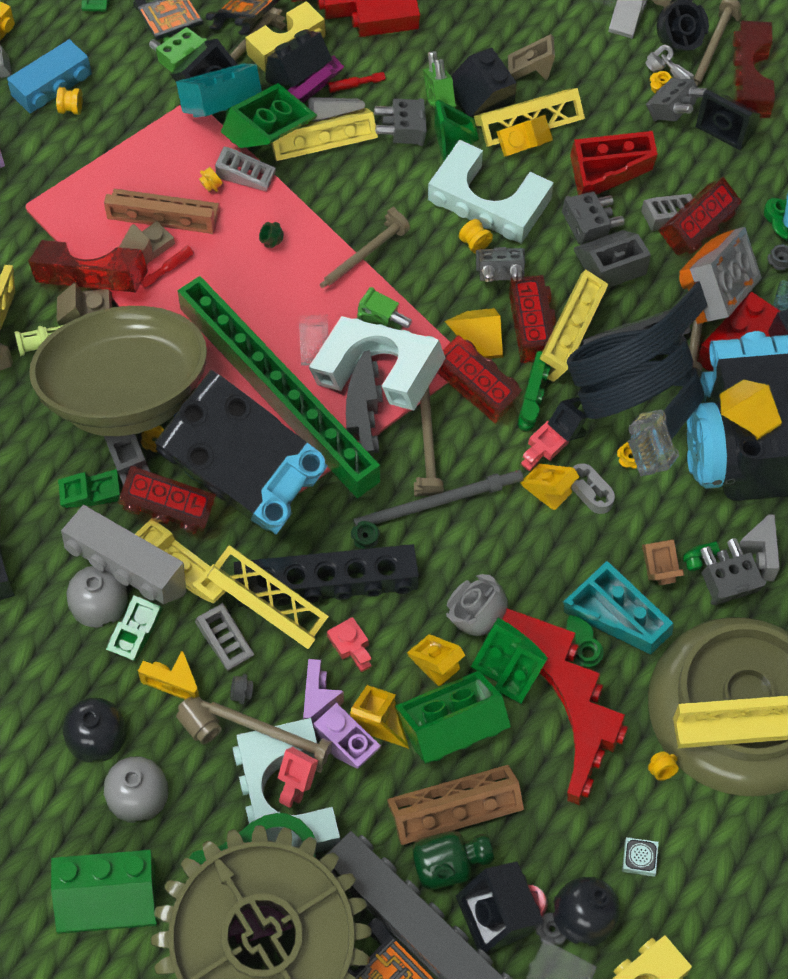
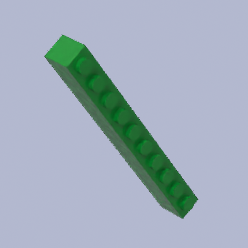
M198 276L177 290L182 312L296 434L324 456L328 468L357 499L380 483V464L201 276Z

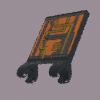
M134 0L133 2L135 9L139 11L156 40L176 34L186 27L191 29L203 24L202 18L190 0H155L150 3H146V0Z
M230 0L217 12L207 13L206 19L214 20L213 24L209 26L213 30H219L223 26L226 17L236 19L235 25L242 26L238 33L249 35L255 22L280 0Z
M377 918L372 919L367 926L372 930L371 937L380 943L381 946L369 957L368 965L360 966L355 972L349 967L347 971L356 979H435L391 935Z

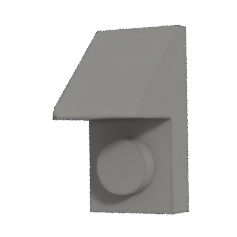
M617 0L608 32L633 39L647 5V0Z
M768 515L740 541L739 545L743 554L750 552L751 554H756V565L758 570H761L762 579L774 581L779 571L775 515Z

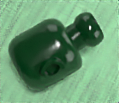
M448 831L421 838L413 845V858L421 885L430 890L447 886L453 887L455 884L469 881L472 876L471 865L478 863L489 865L495 860L490 837L486 834H479L473 840L465 842L460 833Z

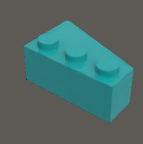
M243 63L176 81L182 112L193 114L194 118L206 117L219 111H225L262 92L257 64Z
M608 561L563 601L564 613L577 616L589 625L650 655L673 633V622Z

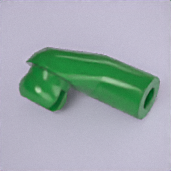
M716 541L694 546L683 555V562L686 563L689 571L701 569L703 565L701 560L704 559L700 551L702 548L709 546L714 557H717V552L720 549Z

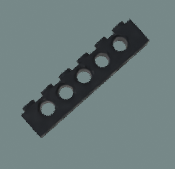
M414 544L251 560L310 603H316L328 598L346 600L358 595L376 597L382 593L396 592L398 594H406L412 590H418V569ZM241 561L234 562V574H242ZM245 565L246 573L254 572V570ZM382 570H390L393 573L391 575H382L380 572ZM353 573H361L363 575L361 578L350 577ZM261 575L247 577L248 586L254 593L268 591L267 587L260 586L261 583L266 582V579ZM323 576L333 577L330 581L320 580ZM244 578L236 579L245 586ZM296 578L303 580L300 584L290 583L291 580ZM271 585V591L279 589L275 585ZM286 593L272 595L273 604L277 606H286L292 603L291 597ZM269 595L261 597L262 599L270 603ZM237 599L238 607L250 609Z

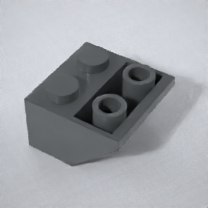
M621 230L574 247V252L584 269L608 283L607 288L647 274L651 254L639 234Z

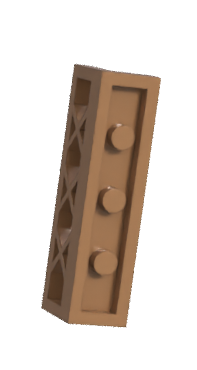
M114 189L112 195L106 194L104 200L106 216L110 220L152 225L157 221L162 227L210 234L214 232L220 209L219 203Z
M509 765L387 799L401 845L524 810L520 785ZM506 778L505 780L494 782L495 780ZM438 796H442V798L432 799ZM412 805V806L407 807V808H403V809H400V810L398 809V808L403 807V806Z

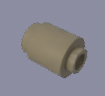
M189 697L178 706L179 711L176 718L195 741L199 740L201 744H207L221 732L222 728L219 725V719L215 714L210 713L209 709L201 706L202 698L197 697L193 699Z

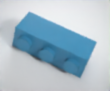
M69 39L8 77L7 81L11 96L27 112L32 113L57 97L59 87H65L68 90L77 83L84 81L92 73L88 56Z

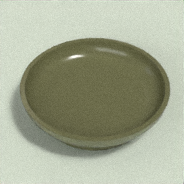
M150 306L107 308L76 318L49 335L38 347L32 358L29 370L30 381L38 398L49 410L61 418L70 421L79 429L101 436L133 435L163 424L180 410L182 404L193 392L204 373L207 354L206 342L203 334L194 323L175 312Z
M726 617L701 623L684 632L664 651L654 668L649 684L648 708L650 720L662 748L669 755L675 754L677 756L676 763L678 767L687 775L701 784L720 792L738 796H765L788 789V740L678 748L673 721L678 704L788 696V631L758 619Z

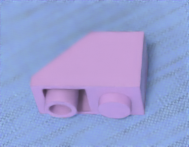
M337 703L313 723L316 739L319 742L322 738L332 741L331 754L356 769L360 768L381 748V745Z

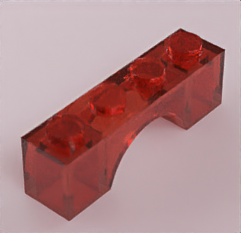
M741 21L739 31H734L733 47H737V50L734 52L733 65L737 66L738 69L735 70L734 86H738V90L735 91L734 100L761 113L760 118H770L775 102L774 81L762 76L755 69L754 64L768 59L773 42L772 22Z
M41 240L28 261L36 283L65 286L77 283L79 287L134 293L137 292L148 272L141 249L116 247L108 254L98 258L79 259L70 255L66 242Z

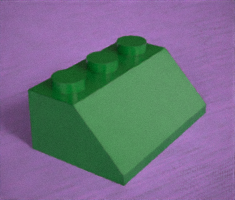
M277 83L230 107L221 133L239 148L268 145L314 120L317 114Z
M479 670L395 705L396 712L414 750L425 764L438 761L456 750L466 749L484 738L494 737L501 731L511 727L502 695Z
M151 850L51 858V893L57 934L157 925V918L154 915L156 908L155 859Z

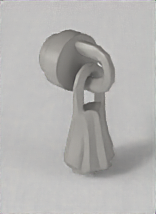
M668 45L660 46L655 52H651L647 56L648 60L645 64L654 73L662 71L667 64L673 77H676V79L694 78L692 73L671 61L673 49ZM663 50H667V51H668V55L666 56L665 54H662V55H661L662 59H661L658 55H659Z

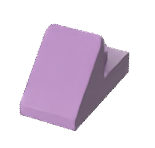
M308 659L303 719L311 718L313 724L334 704L337 703L339 706L343 704L344 692L342 690L326 689L327 671H322L321 660Z

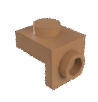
M674 540L642 545L648 580H658V585L675 583L677 576L684 575L683 569H679Z

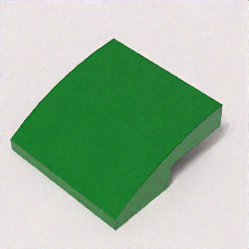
M498 617L471 667L497 681L495 688L500 693L521 704L548 657L527 636Z

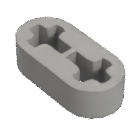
M575 465L573 468L580 477L587 476L588 478L587 483L583 479L576 480L572 484L571 489L594 513L605 514L609 512L615 499L612 488L590 465ZM596 495L600 498L605 496L606 502L604 503L602 500L595 501Z

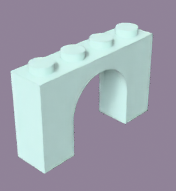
M459 140L428 183V200L434 205L444 207L462 218L469 220L479 219L483 224V228L491 229L509 240L522 244L552 199L554 182L529 172L521 186L511 197L499 201L482 199L470 190L469 184L482 167L483 150Z
M341 316L310 364L309 369L317 385L341 391L364 351L370 350L371 356L378 354L395 355L398 359L382 385L383 391L389 404L414 411L446 358L439 340L432 336L417 335L407 330H397L382 324L376 325L363 322L357 318L351 319Z
M311 718L275 726L317 743ZM257 731L236 735L238 746L232 747L236 766L243 765L245 773L244 776L239 777L242 794H249L251 805L246 806L249 824L264 815L280 813L273 809L263 796L264 787L269 777L281 767L285 750L294 747ZM294 747V748L298 749L299 751H301V752H303V753H305V754H307V755H309V756H311V757L314 758V754L309 753V752H307V751H304V750H302V749H299V748H297V747ZM333 807L291 815L301 819L313 832L317 841L316 853L331 850L340 842ZM274 827L266 830L268 841L276 842L278 834L284 827ZM291 831L292 846L299 848L302 844L301 839Z

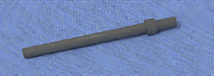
M516 470L500 476L498 473L489 475L483 481L354 518V525L357 526L361 521H369L376 525L489 491L494 493L502 490L503 486L523 481V474L521 470Z

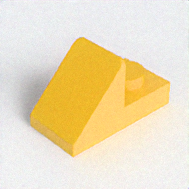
M545 115L496 131L504 157L553 140Z
M538 464L520 483L545 505L556 510L572 494V484L579 478V475L573 467Z
M430 634L407 652L414 663L438 686H441L460 670L458 662L466 656L459 645Z
M181 651L172 671L160 662H153L151 664L142 661L138 669L141 683L184 700L189 697L193 699L199 697L197 685L183 651Z

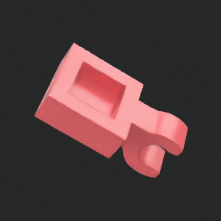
M548 421L529 438L528 444L531 448L523 454L525 459L521 462V465L528 471H531L543 456L551 461L569 443V441L565 440L547 424Z
M353 617L327 631L328 639L342 660L351 656L360 672L372 667L369 662L371 657L365 647L369 646L368 639Z
M294 747L285 750L278 774V779L285 782L279 803L291 808L293 801L298 804L301 802L304 792L311 788L318 760Z

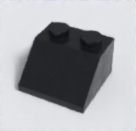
M305 29L294 35L295 39L289 43L277 46L275 52L267 57L266 81L268 83H279L280 85L294 87L332 61L321 33Z
M218 39L204 41L170 75L176 82L238 64Z
M492 47L470 55L451 76L455 101L463 113L473 119L475 115L515 104L517 82Z
M706 89L703 93L696 128L741 151L756 131L761 113L716 90Z
M517 861L484 869L456 895L477 950L481 949L487 955L528 936L544 923L540 909L535 903L527 885V879Z

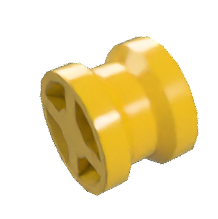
M59 87L56 97L57 112L64 114L69 111L74 115H80L83 104L82 90L74 88L71 91L65 87Z
M473 219L462 227L459 232V239L463 243H468L469 249L476 254V250L488 247L493 239V234L489 230L483 229V224L479 219Z

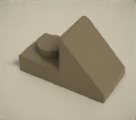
M550 34L508 55V71L515 80L535 70L545 80H548L555 58L554 37Z
M157 221L143 231L135 224H132L117 249L115 258L134 274L175 244L174 237Z
M73 283L57 297L58 325L66 324L95 311L112 308V292L110 289L82 292L77 283Z

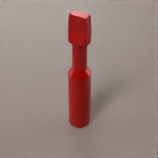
M384 72L373 73L367 77H352L329 82L328 89L332 93L356 88L365 83L381 82L386 78Z
M188 245L173 257L165 261L160 269L153 274L147 275L140 282L141 285L146 289L154 284L156 279L164 273L171 272L194 254L193 250Z

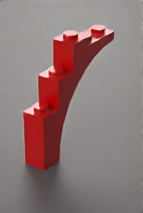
M317 0L319 10H324L325 20L351 16L353 28H358L359 37L419 29L420 13L417 0Z
M506 608V613L502 620L527 636L548 657L540 674L553 687L562 702L572 727L574 738V770L567 791V801L580 805L583 796L588 798L593 788L594 780L590 777L594 767L600 769L606 751L601 748L614 752L617 743L622 745L628 731V726L624 725L625 714L595 704L598 703L604 685L600 684V673L570 663L574 662L579 650V645L576 644L575 632Z

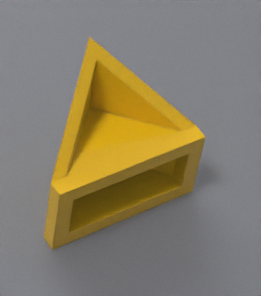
M495 308L466 311L445 321L477 360L503 358L501 319Z
M742 380L722 392L719 396L721 415L750 431L757 440L782 424L769 385Z
M367 685L352 706L350 716L370 736L409 749L402 722L395 709L396 694Z

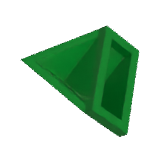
M441 100L435 102L434 128L444 162L459 140L472 145L479 137L475 121L472 117Z

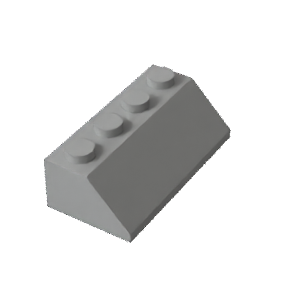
M82 505L61 530L64 547L70 554L74 556L80 555L89 560L90 564L97 570H106L113 574L121 584L126 586L130 584L137 588L145 598L149 600L155 599L162 604H166L183 597L186 593L184 563L181 560L87 506Z

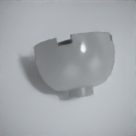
M93 566L86 567L77 572L69 581L66 591L68 607L75 620L85 626L95 628L103 627L102 624L109 623L110 621L114 623L119 620L126 611L129 601L126 585L117 581L113 574L106 570H97Z
M486 574L477 575L476 577L479 580L470 583L468 580L463 582L452 593L447 602V607L450 609L449 614L446 613L447 618L465 634L473 636L488 634L497 618L502 619L506 613V608H508L506 593L502 586L491 575Z
M128 757L118 761L110 768L104 782V797L109 810L118 819L128 823H136L135 821L144 819L147 821L163 810L168 799V783L164 772L154 761L145 757Z

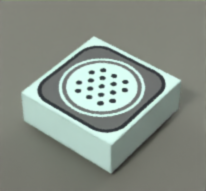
M626 837L622 872L655 877L658 842Z

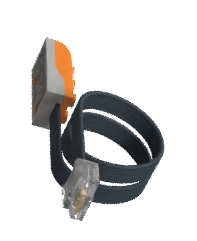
M745 227L725 232L711 239L679 271L681 287L688 289V292L658 323L649 329L621 332L595 339L576 349L567 359V365L574 385L581 387L578 391V396L585 415L590 419H598L620 413L657 396L671 386H683L664 411L657 410L641 413L628 428L631 435L628 443L640 476L669 470L679 457V452L673 446L672 439L704 399V390L698 372L693 367L694 361L687 340L682 334L695 319L697 324L729 317L762 278ZM657 355H669L662 361H649Z

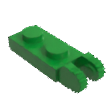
M537 351L532 364L517 422L518 428L523 430V432L530 431L535 425L540 410L538 405L541 404L544 389L540 388L541 381L546 382L550 366L539 359L542 351Z

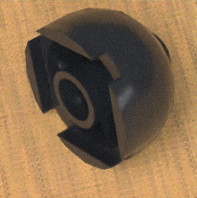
M676 0L664 7L658 16L656 24L657 35L664 45L670 46L675 52L696 49L704 42L702 40L705 34L708 33V16L701 5L697 6L692 2L694 0Z
M90 697L79 701L69 709L64 718L63 737L68 750L76 758L92 763V760L98 761L103 759L105 761L117 754L125 743L126 724L123 714L112 702L103 698Z
M578 877L571 880L554 897V922L560 933L573 943L578 944L582 942L589 944L588 946H596L604 942L619 923L621 909L618 896L611 886L596 877Z

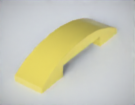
M153 518L135 533V535L184 563L186 589L208 602L215 603L226 592L207 578V574L214 564L209 566L177 542L172 532Z

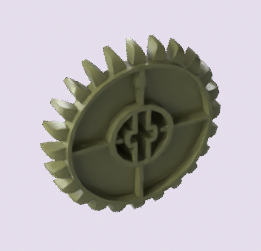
M257 825L252 833V841L244 843L241 835L233 829L227 833L228 848L223 851L211 841L203 843V852L207 861L202 865L189 858H184L181 861L184 873L189 878L185 884L169 880L164 885L165 890L176 901L174 906L164 905L155 908V917L168 923L169 930L153 935L151 937V945L162 949H169L170 956L161 959L155 965L154 970L158 975L175 973L177 979H356L347 972L349 966H366L369 964L370 958L363 951L354 948V941L370 937L372 930L367 925L354 923L353 916L362 912L367 907V902L363 898L347 899L345 892L355 883V876L349 873L335 878L331 872L335 868L339 856L332 852L320 860L313 857L317 843L315 838L308 837L299 848L292 846L290 828H283L278 834L276 842L268 841L264 826ZM258 906H270V908L281 912L285 917L281 919L280 924L272 916L265 919ZM250 909L263 931L268 928L274 930L275 934L270 936L269 942L282 962L280 965L273 966L260 943L253 948L248 943L249 940L254 938V933L244 918L243 911ZM235 919H237L244 931L241 934L244 951L252 959L259 956L266 970H256L241 964L237 960V958L243 955V950L240 946L231 951L229 931ZM291 924L294 932V947L290 955L287 956L280 941L282 939V929Z

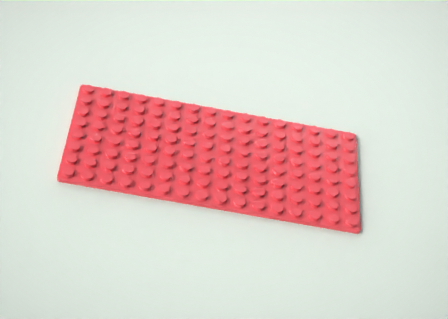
M179 105L26 204L27 212L101 289H110L112 301L118 307H157L175 312L190 320L180 309L177 290L198 276H201L345 429L346 398L351 376L343 389L338 391L317 385L309 366L341 316L351 319L357 318L359 302L369 287H373L375 291L399 303L398 313L412 320L410 327H403L402 330L438 339L444 355L454 347L445 336L364 259L332 285L321 288L320 283L324 281V278L356 252L275 174L267 192L221 179L223 184L217 188L218 192H215L213 189L208 192L199 181V178L202 177L200 171H205L208 167H211L216 173L215 164L224 146L259 160L246 147L239 148L222 134L221 129L223 125L212 114L206 117L194 118L193 114L183 113L181 105ZM249 170L247 174L251 175L253 170ZM259 172L257 179L261 180L264 173ZM114 189L219 203L220 209L213 234L163 227L174 237L175 244L132 274L115 258V253L132 224H135L141 231L150 225L107 219L104 207L106 194L112 195ZM266 222H278L284 233L282 242L273 248H267L259 240L260 230ZM188 245L193 250L194 254L171 272L164 273L156 279L154 284L146 289L141 285L140 282L147 275L153 274L160 269L165 261L173 257ZM203 334L207 347L206 366L195 388L198 387L208 372L213 370L269 411L283 425L296 434ZM454 353L458 356L459 360L463 357L462 355ZM378 354L371 356L372 361H377L379 378H375V384L381 385V388L398 359L395 355ZM448 363V364L446 365V370H447V372L450 373V374H452V375H456V374L458 373V370L456 369V371H455L454 373L449 372V371H448V367H449L451 364ZM441 367L429 385L430 396L451 381L441 372ZM383 388V402L378 403V414H374L375 428H371L372 436L379 435L411 411L410 409L389 404ZM327 467L319 479L331 470ZM302 487L299 493L303 492L308 487Z

